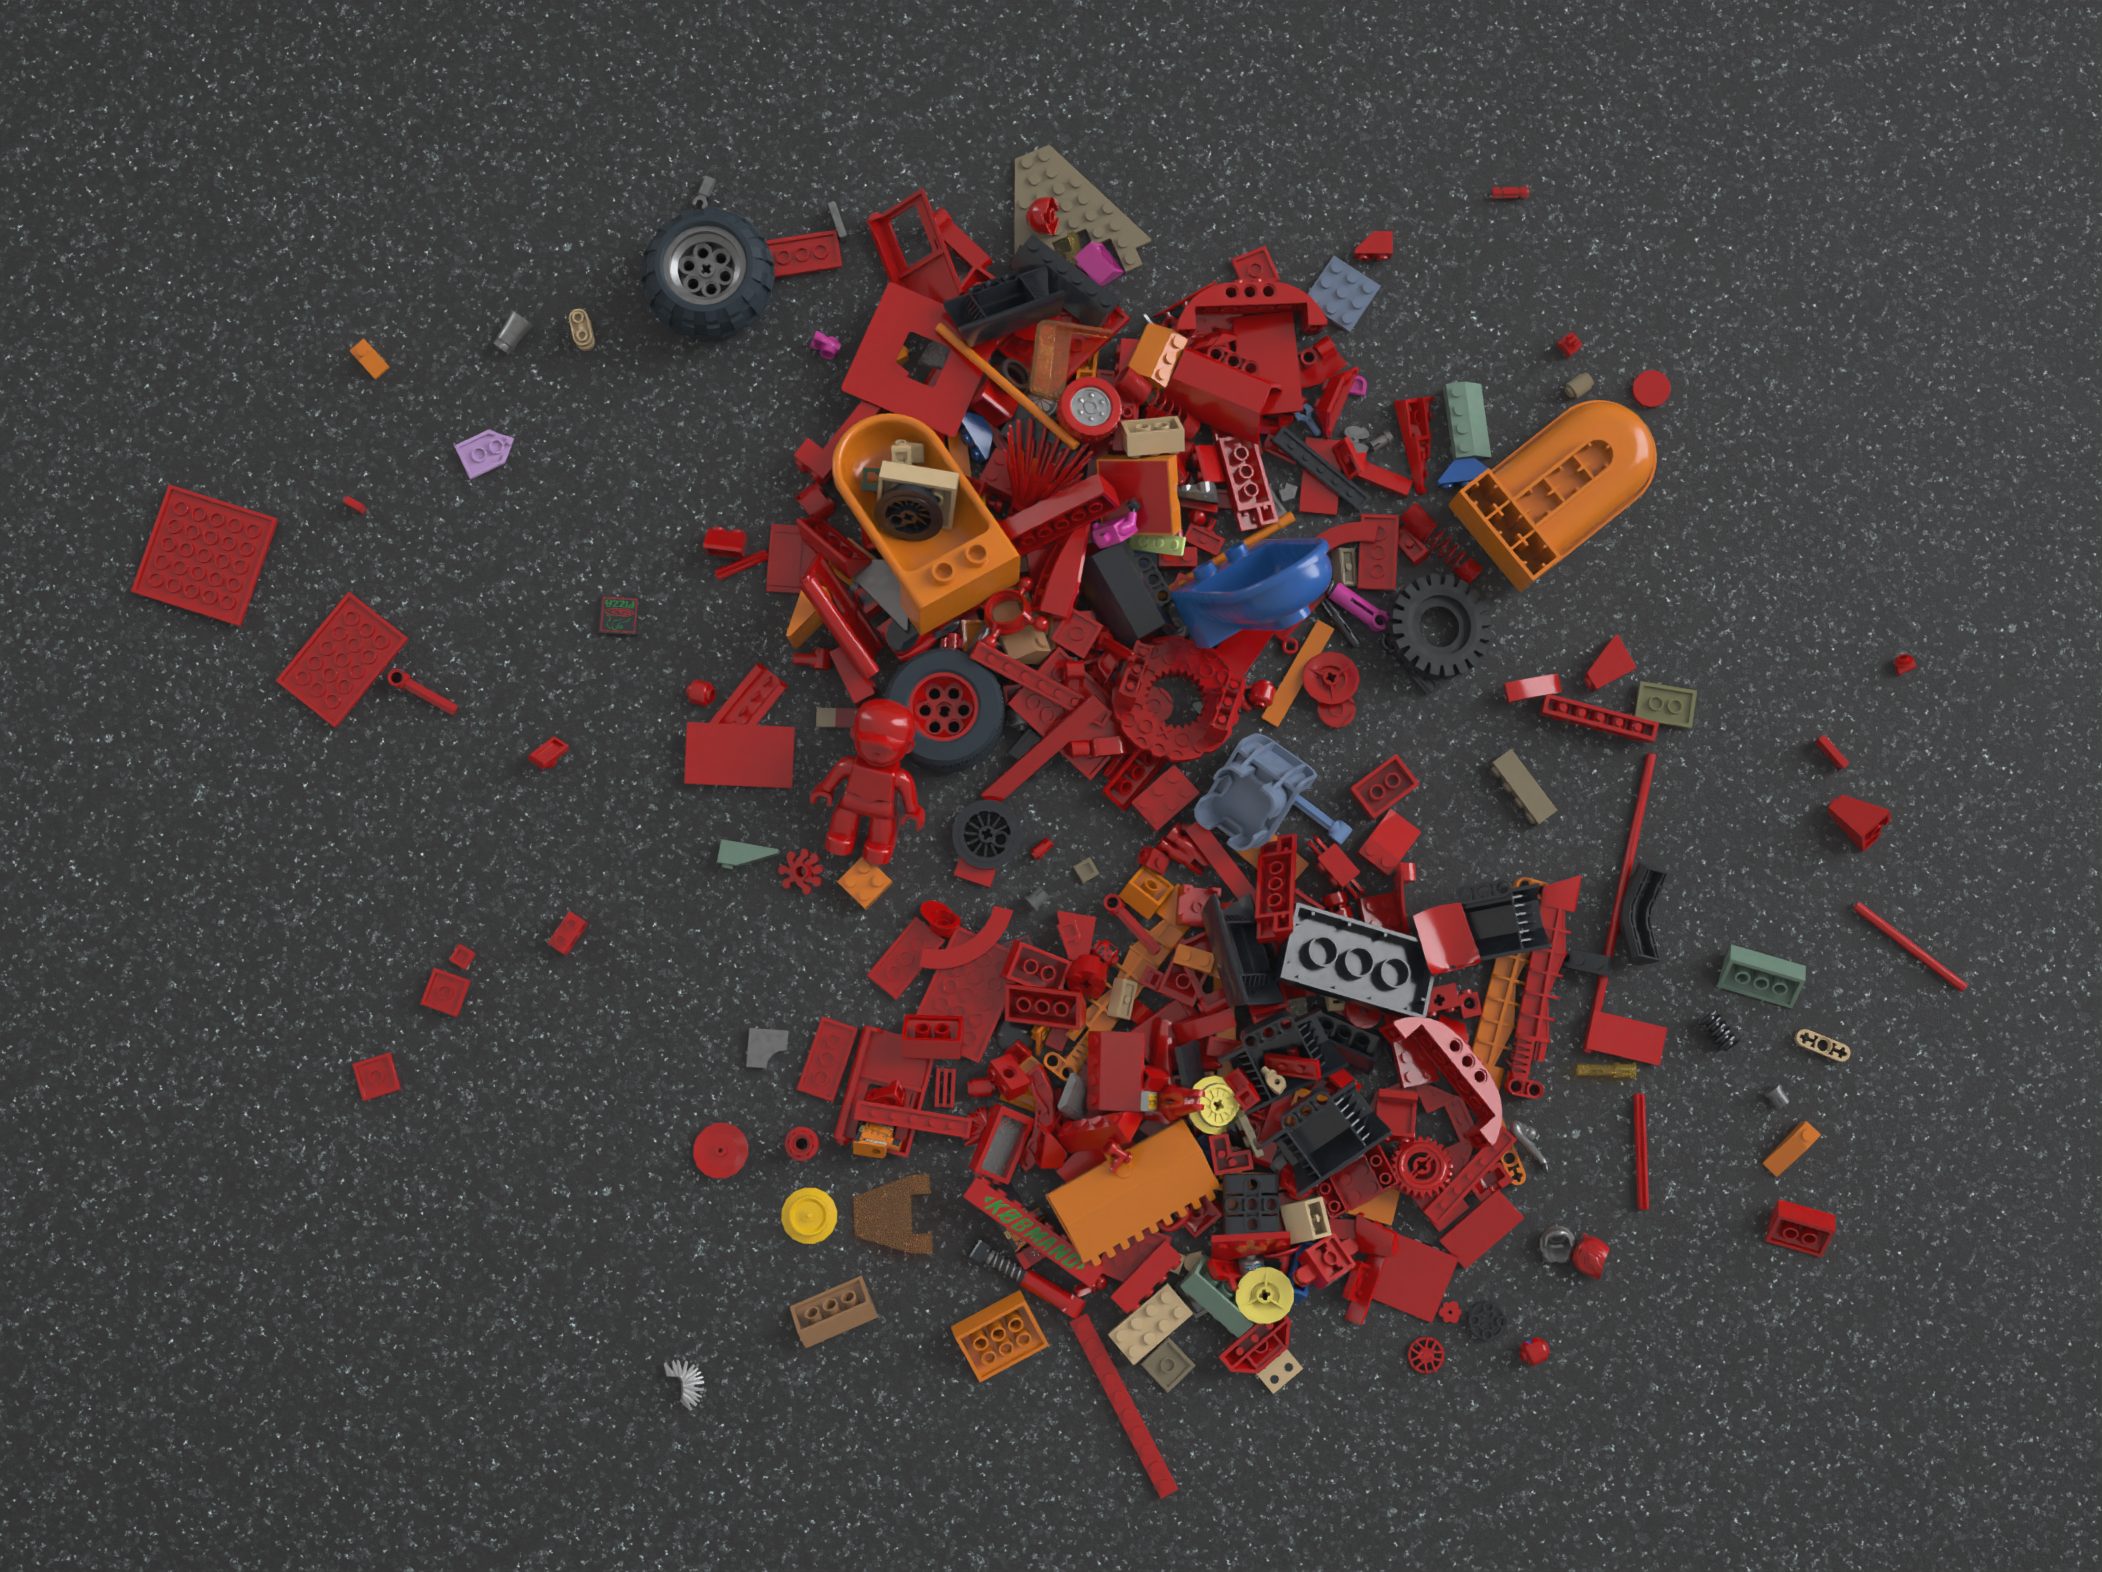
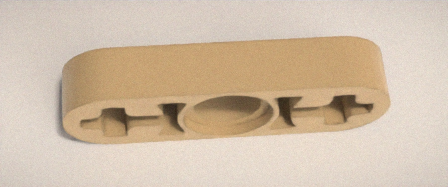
M1808 1029L1799 1030L1795 1034L1796 1044L1838 1062L1846 1061L1850 1057V1049L1845 1044ZM1806 1033V1037L1811 1040L1814 1039L1815 1036L1816 1039L1813 1041V1047H1811L1812 1042L1804 1041V1043H1802V1038H1800V1035H1804ZM1820 1040H1824L1827 1043L1825 1051H1821L1817 1047ZM1832 1048L1836 1050H1840L1841 1048H1843L1842 1052L1845 1053V1055L1840 1056L1839 1058L1838 1053L1832 1051L1830 1055L1829 1052Z

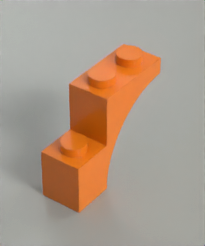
M1178 944L1173 963L1200 971L1214 979L1220 980L1213 953Z

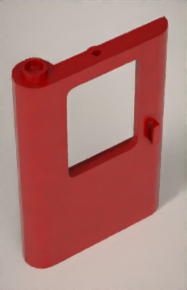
M864 1025L833 1137L837 1139L836 1143L847 1145L848 1142L854 1143L859 1120H854L856 1101H865V1095L870 1084L886 1087L890 1086L892 1081L898 1080L905 1090V1099L902 1107L921 1110L934 1059L902 1058V1035ZM897 1127L894 1138L902 1140L900 1150L898 1152L888 1149L887 1152L908 1158L915 1130Z

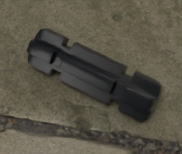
M1229 1122L1226 1130L1233 1147L1238 1146L1239 1148L1242 1146V1138L1238 1126L1235 1122Z

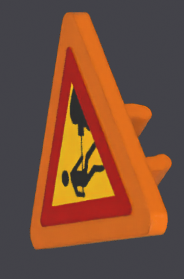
M1034 1026L1031 1032L1033 1034L1031 1038L1036 1040L1035 1055L1039 1056L1052 1027Z

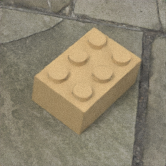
M1177 416L1120 421L1121 444L1127 456L1139 458L1141 455L1158 456L1160 453L1178 454L1180 451H1185L1184 428Z

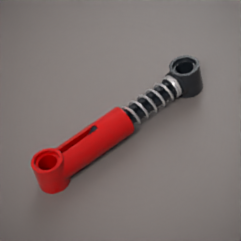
M979 1238L975 1240L967 1254L968 1256L982 1264H985V1262L992 1264L993 1268L997 1267L999 1271L1002 1270L1005 1274H1009L1011 1278L1014 1277L1017 1281H1020L1019 1286L1039 1296L1075 1319L1078 1318L1087 1302L1057 1286L1033 1270H1023L1022 1266L1018 1267L1016 1263L1010 1262V1259L1006 1260L1004 1256L1001 1257L998 1252L993 1250V1246Z

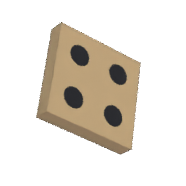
M1286 1349L1257 1375L1274 1394L1303 1368Z

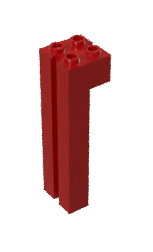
M895 362L893 371L909 378L910 373ZM862 400L823 449L809 438L805 440L794 454L796 467L804 474L808 472L815 483L817 482L819 485L822 483L827 486L833 479V453L842 435L860 420L873 415L885 414L888 410Z

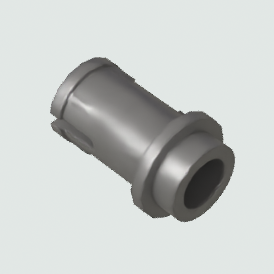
M1383 431L1380 436L1368 443L1369 446H1373L1371 447L1372 451L1376 452L1385 445L1392 444L1394 438L1389 431Z

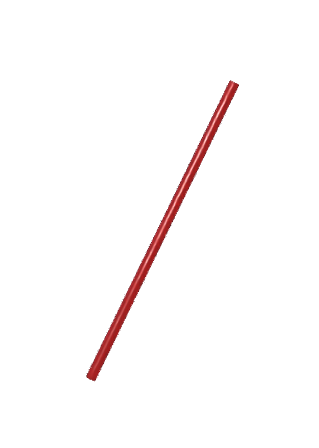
M1647 753L1603 954L1612 959L1620 926L1621 901L1629 885L1656 760V754ZM1598 977L1591 1014L1592 1010L1599 1012L1602 1010L1608 978ZM1586 1033L1585 1042H1584V1046H1583V1051H1582V1052L1592 1054V1051H1593V1050H1589V1049H1585V1048H1584V1047H1585V1043H1586V1038H1587V1033Z

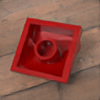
M1206 1195L1200 1197L1201 1207L1198 1209H1194L1191 1203L1188 1204L1191 1214L1184 1226L1194 1238L1223 1215L1222 1205L1216 1198L1208 1201ZM1175 1211L1174 1215L1179 1219L1180 1216L1178 1212Z

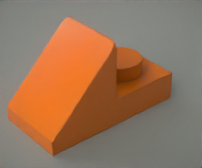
M364 338L350 350L375 380L390 368Z

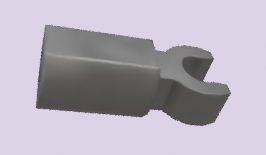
M704 176L697 193L698 197H695L693 200V207L696 208L698 202L703 203L702 209L707 207V199L710 198L716 183L714 178Z

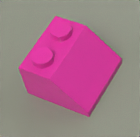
M1090 242L1074 257L1077 260L1076 265L1080 270L1085 271L1092 280L1102 287L1124 273L1123 269L1102 243Z

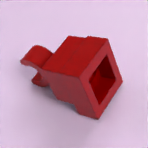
M1570 332L1558 341L1556 345L1567 358H1570L1582 348L1583 344L1574 332Z

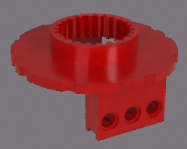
M1163 636L1152 639L1149 644L1136 640L1132 651L1138 655V658L1133 663L1128 660L1121 663V670L1117 671L1113 681L1115 687L1111 691L1113 714L1115 720L1121 724L1120 730L1142 752L1148 751L1152 757L1157 759L1167 758L1170 762L1193 761L1200 759L1205 753L1211 754L1216 751L1230 737L1233 732L1232 727L1236 726L1239 720L1238 710L1241 708V693L1246 679L1234 676L1231 672V665L1213 647L1197 648L1193 639L1187 640L1184 636ZM1167 675L1170 678L1177 675L1178 679L1183 676L1186 682L1191 680L1192 686H1198L1196 691H1201L1199 697L1203 698L1201 702L1203 706L1195 722L1191 721L1189 726L1185 724L1183 728L1177 725L1176 729H1174L1172 724L1166 727L1165 722L1158 723V717L1153 718L1154 712H1149L1150 705H1147L1149 701L1147 697L1155 681L1159 682L1160 678L1166 679Z

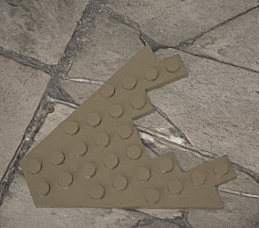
M1047 145L1015 159V253L1019 246H1023L1032 235L1055 251L1052 244L1086 231L1091 242L1105 243L1111 240L1125 274L1143 267L1136 249L1150 244L1151 239L1054 148ZM1041 197H1054L1056 199L1059 211H1055L1056 218H1059V224L1055 234H1038L1033 231L1029 222H1027L1026 212L1036 199Z

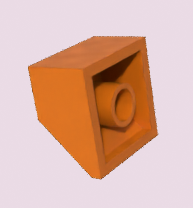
M1142 866L1122 890L1119 897L1149 920L1175 886L1157 872Z

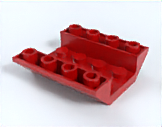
M1377 1144L1365 1152L1363 1157L1331 1175L1314 1188L1317 1194L1323 1197L1328 1215L1331 1219H1334L1387 1192L1400 1182L1380 1144Z

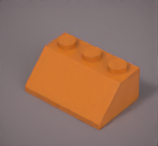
M1148 323L1127 366H1130L1152 384L1151 389L1158 388L1160 390L1166 388L1188 339L1173 329Z

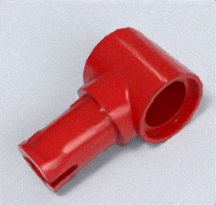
M814 649V652H810V654L793 653V664L810 665L815 670H830L831 656L829 652L831 650Z

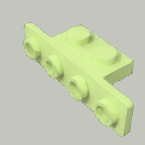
M1131 535L1127 538V541L1133 550L1183 556L1186 538L1174 535Z

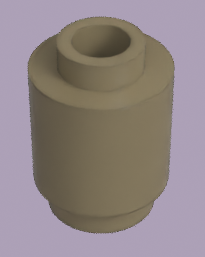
M1580 373L1565 384V392L1570 398L1578 399L1592 388L1594 381L1588 373Z

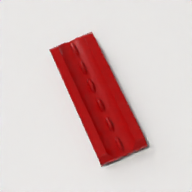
M757 663L709 723L758 725L789 686L763 665Z

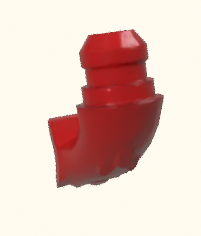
M1254 682L1250 686L1244 685L1241 693V709L1248 713L1253 706L1246 700L1245 691L1251 689Z

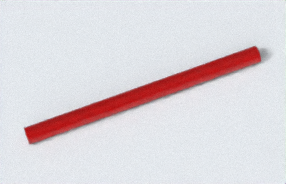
M1858 901L1854 905L1853 909L1929 968L1961 992L1965 990L1968 984L1861 902Z

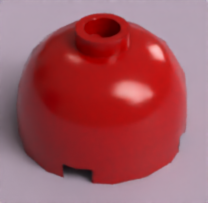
M1054 197L1038 198L1032 202L1029 210H1027L1026 220L1036 233L1042 235L1056 233L1059 224V218H1056L1055 211H1059L1056 199Z

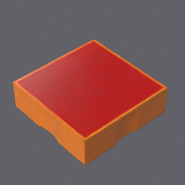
M1103 455L1096 459L1097 474L1099 473L1115 488L1121 507L1101 517V523L1127 515L1130 509L1125 506V503L1128 499L1132 502L1133 498H1135L1141 506L1135 512L1137 513L1136 526L1138 531L1133 535H1175L1181 531L1180 503L1177 495L1178 471L1176 455H1148L1139 458H1132L1127 455Z

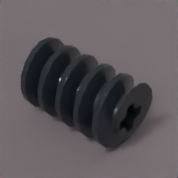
M1715 1009L1702 1018L1698 1025H1706L1703 1032H1711L1707 1038H1715L1712 1045H1720L1717 1052L1727 1051L1739 1043L1740 1040H1733L1736 1036L1735 1033L1728 1034L1731 1027L1724 1028L1727 1022L1726 1020L1719 1021L1722 1014L1715 1015L1718 1010Z

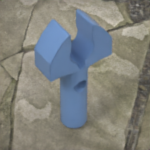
M1304 404L1303 409L1306 411V416L1298 411L1294 414L1296 421H1305L1315 436L1321 435L1322 431L1311 418V413L1314 411L1313 408L1308 404Z

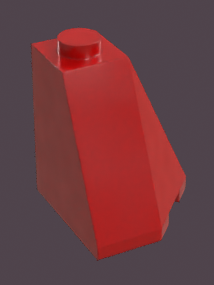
M1845 795L1833 799L1828 807L1829 815L1862 852L1878 840L1881 835L1882 825L1887 826L1891 820L1888 809Z

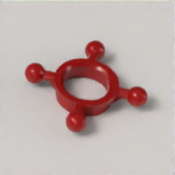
M1021 578L1018 583V590L1007 589L998 591L987 601L971 608V610H985L984 620L989 630L992 631L990 635L982 639V642L995 648L998 635L1018 633L1028 624L1032 625L1038 632H1044L1048 629L1049 623L1046 618H1032L1030 603L1024 597L1025 592L1031 591L1034 586L1031 578ZM1016 601L1022 604L1023 611L1014 620L997 622L991 618L993 609L1002 602Z

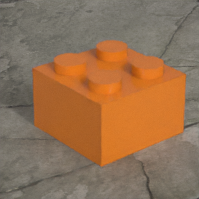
M863 857L837 881L865 910L893 883L875 864L865 861Z

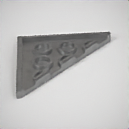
M872 560L869 565L852 578L905 632H908L909 618L900 604V582L885 560Z

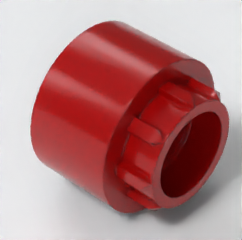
M797 1127L786 1136L785 1149L788 1155L795 1160H809L819 1150V1138L810 1128ZM801 1138L807 1141V1147L803 1150L797 1146V1142Z

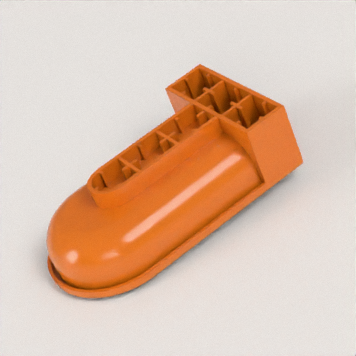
M1604 400L1583 402L1566 410L1492 470L1486 469L1462 488L1448 505L1519 592H1522L1646 491L1656 470L1657 453L1655 442L1644 421L1627 407Z
M887 413L873 415L860 420L842 435L835 447L832 458L834 483L900 582L901 608L920 636L984 602L996 592L1005 590L1019 582L1021 556L940 438L930 427L910 416ZM897 440L923 444L924 462L912 463L913 466L959 473L952 530L941 529L937 535L924 541H905L885 532L879 526L874 516L878 492L861 490L863 468L881 469L883 461L892 462L891 446ZM867 472V483H876L879 480V476L875 472Z

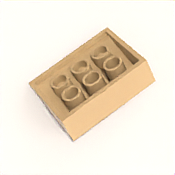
M883 461L879 474L877 501L896 485L915 484L922 486L933 493L938 500L944 519L941 529L952 530L959 473Z

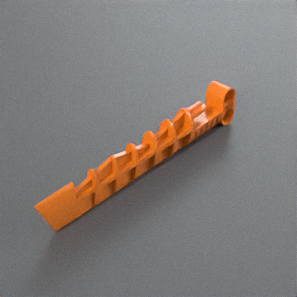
M1523 877L1514 881L1513 888L1519 887L1521 881L1526 882L1527 885L1540 883L1542 887L1548 885V883ZM1531 952L1495 959L1482 1015L1480 1016L1472 1047L1473 1054L1482 1060L1484 1067L1493 1078L1498 1092L1504 1069L1496 1067L1495 1064L1503 1049L1510 1050V1047L1505 1046L1513 1028L1515 1029L1516 1027L1514 1026L1515 1006L1521 1007V1004L1515 1003L1516 984L1525 985V982L1519 981L1517 978L1524 964H1529L1527 959Z
M1180 884L1174 887L1155 912L1163 920L1150 931L1145 929L1160 945L1161 950L1159 953L1152 955L1138 940L1134 945L1129 946L1130 950L1123 965L1115 964L1120 969L1117 978L1138 982L1134 1000L1145 987L1139 981L1147 965L1158 970L1174 949V945L1178 944L1190 928L1189 926L1175 925L1177 893ZM1107 982L1106 987L1110 989L1097 1001L1089 998L1092 1005L1086 1009V1023L1080 1030L1069 1029L1065 1034L1075 1042L1085 1027L1089 1029L1066 1060L1055 1052H1050L1044 1057L1043 1064L1045 1068L1064 1082L1068 1081V1078L1062 1075V1071L1065 1068H1070L1073 1073L1078 1075L1082 1069V1063H1087L1085 1059L1088 1057L1089 1031H1111L1120 1020V1018L1107 1015L1113 987ZM1050 1056L1056 1057L1058 1060L1057 1065L1049 1066L1047 1058Z

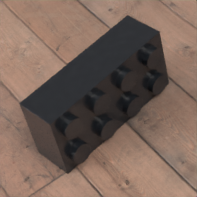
M1019 403L1013 417L1006 422L1000 434L1008 438L1007 432H1009V424H1011L1013 427L1014 443L1017 444L1016 421L1020 419L1022 448L1026 450L1029 418L1032 417L1034 419L1032 439L1036 440L1034 454L1036 456L1044 424ZM1048 429L1045 445L1047 442H1050L1051 451L1056 435ZM1062 440L1060 441V444L1058 446L1052 463H1054L1060 450L1062 448L1066 450L1068 446ZM1079 442V446L1075 450H1071L1060 472L1063 471L1084 443Z

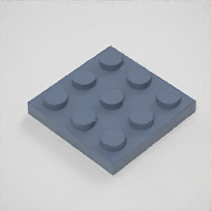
M1333 256L1308 295L1318 304L1326 319L1350 333L1381 286L1336 256Z

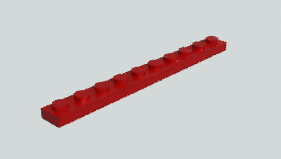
M1085 1313L1077 1319L1070 1321V1325L1160 1498L1162 1499L1177 1491V1485L1089 1316Z

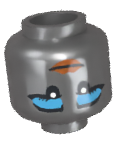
M1260 1255L1239 1259V1270L1242 1277L1249 1271L1264 1267V1259Z

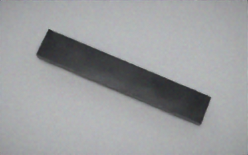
M1285 426L1271 440L1273 444L1358 513L1361 512L1372 498Z

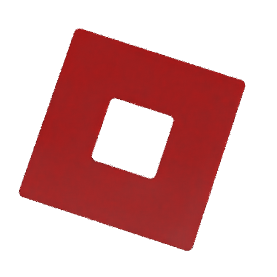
M890 282L885 289L841 389L896 414L915 418L931 429L945 435L955 437L984 372L935 330L936 326L942 323L968 345L942 303ZM909 332L917 333L950 348L948 358L934 387H929L893 371V366ZM999 337L970 348L988 363Z

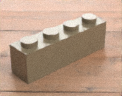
M1512 749L1490 764L1492 766V773L1497 778H1501L1504 782L1502 786L1508 793L1511 792L1515 797L1514 802L1520 809L1523 808L1527 813L1525 816L1531 824L1534 823L1537 826L1558 811Z

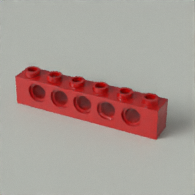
M1546 694L1543 697L1539 712L1540 716L1648 744L1655 741L1659 722L1551 694Z

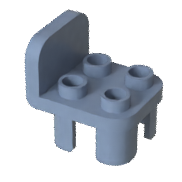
M1259 733L1252 734L1243 738L1238 743L1225 766L1216 772L1213 780H1215L1207 795L1201 797L1195 806V818L1205 829L1211 830L1218 827L1231 838H1229L1227 844L1237 851L1259 848L1271 840L1300 792L1311 787L1317 777V773L1274 740Z

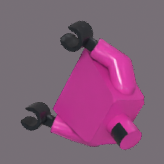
M1133 498L1132 502L1128 499L1125 503V506L1130 509L1127 515L1102 522L1101 524H1099L1101 518L1091 522L1092 540L1098 545V548L1102 549L1120 543L1138 531L1136 526L1137 513L1135 512L1140 509L1141 505L1135 498Z

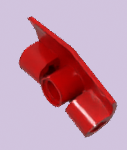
M1326 335L1310 348L1297 353L1301 389L1320 385L1347 366L1348 363L1336 351V346L1329 336ZM1310 355L1314 360L1308 363L1304 360V356Z

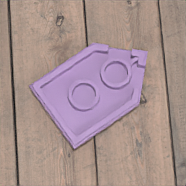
M486 430L455 445L470 480L505 464L514 438L492 430Z

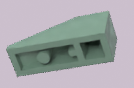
M721 839L717 862L722 864V868L733 869V866L740 867L777 856L780 851L779 849Z

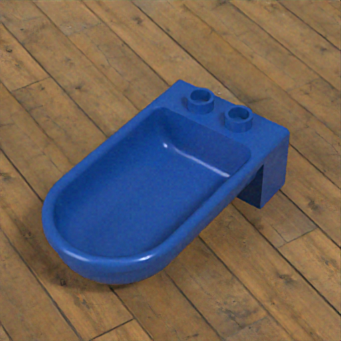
M1324 538L1262 539L1249 547L1243 541L1226 549L1224 554L1227 560L1215 566L1214 562L1210 560L1193 569L1192 572L1195 579L1173 591L1171 599L1197 648H1212L1242 629L1279 631L1306 618L1311 613L1308 605L1320 597L1331 582L1332 565L1327 555L1330 546Z

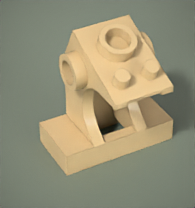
M897 440L891 446L892 462L907 465L924 462L923 444Z

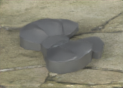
M1357 426L1347 427L1344 430V434L1350 438L1356 452H1367L1369 447L1358 442L1359 439H1365L1370 436L1368 430L1364 427L1362 429Z

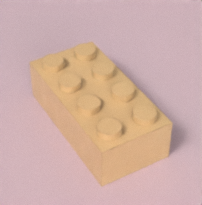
M1165 1283L1143 1302L1134 1313L1129 1314L1114 1327L1108 1335L1134 1365L1193 1313L1171 1286Z

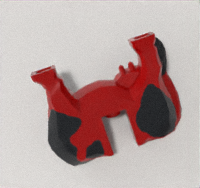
M853 580L849 593L870 620L884 609ZM960 614L921 636L910 619L908 632H905L892 617L878 626L877 630L899 661L908 662L907 660L911 657L914 658L915 655L922 654L939 639L946 637L947 633L955 632L960 624L959 619L963 616Z

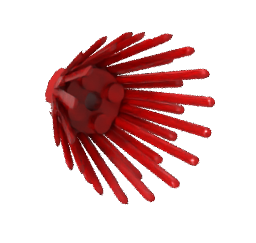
M1030 417L1024 463L1021 421L1017 419L1016 469L1013 427L1009 424L1007 436L1010 464L1007 450L1003 448L1013 494L1012 506L1021 512L1023 509L1030 508L1038 504L1039 501L1046 500L1057 492H1062L1076 484L1084 473L1076 477L1070 484L1069 482L1091 460L1089 457L1092 455L1093 450L1087 453L1064 481L1063 479L1083 454L1089 443L1083 444L1055 480L1072 449L1067 446L1066 450L1062 448L1054 463H1052L1061 439L1056 436L1050 451L1051 443L1047 442L1045 445L1048 428L1043 425L1036 458H1034L1036 440L1032 439L1034 419Z

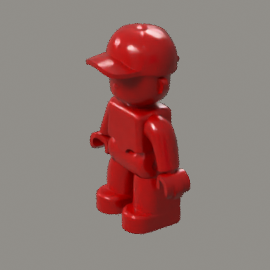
M890 699L869 700L858 709L854 724L850 729V736L854 740V746L858 753L857 756H846L840 759L831 769L825 780L819 782L810 795L811 804L816 803L819 796H824L827 798V806L831 807L834 800V789L844 778L849 777L843 796L839 798L833 811L830 827L826 835L825 848L832 854L843 856L853 852L859 836L862 815L870 817L862 857L865 861L875 865H885L890 862L896 847L900 825L905 826L907 818L916 821L915 828L917 831L922 829L924 825L925 811L918 805L914 780L909 772L900 768V760H902L905 754L910 753L915 746L913 739L916 732V721L911 711L897 701ZM897 790L901 794L905 808V812L902 816V819L900 818V813L897 811Z

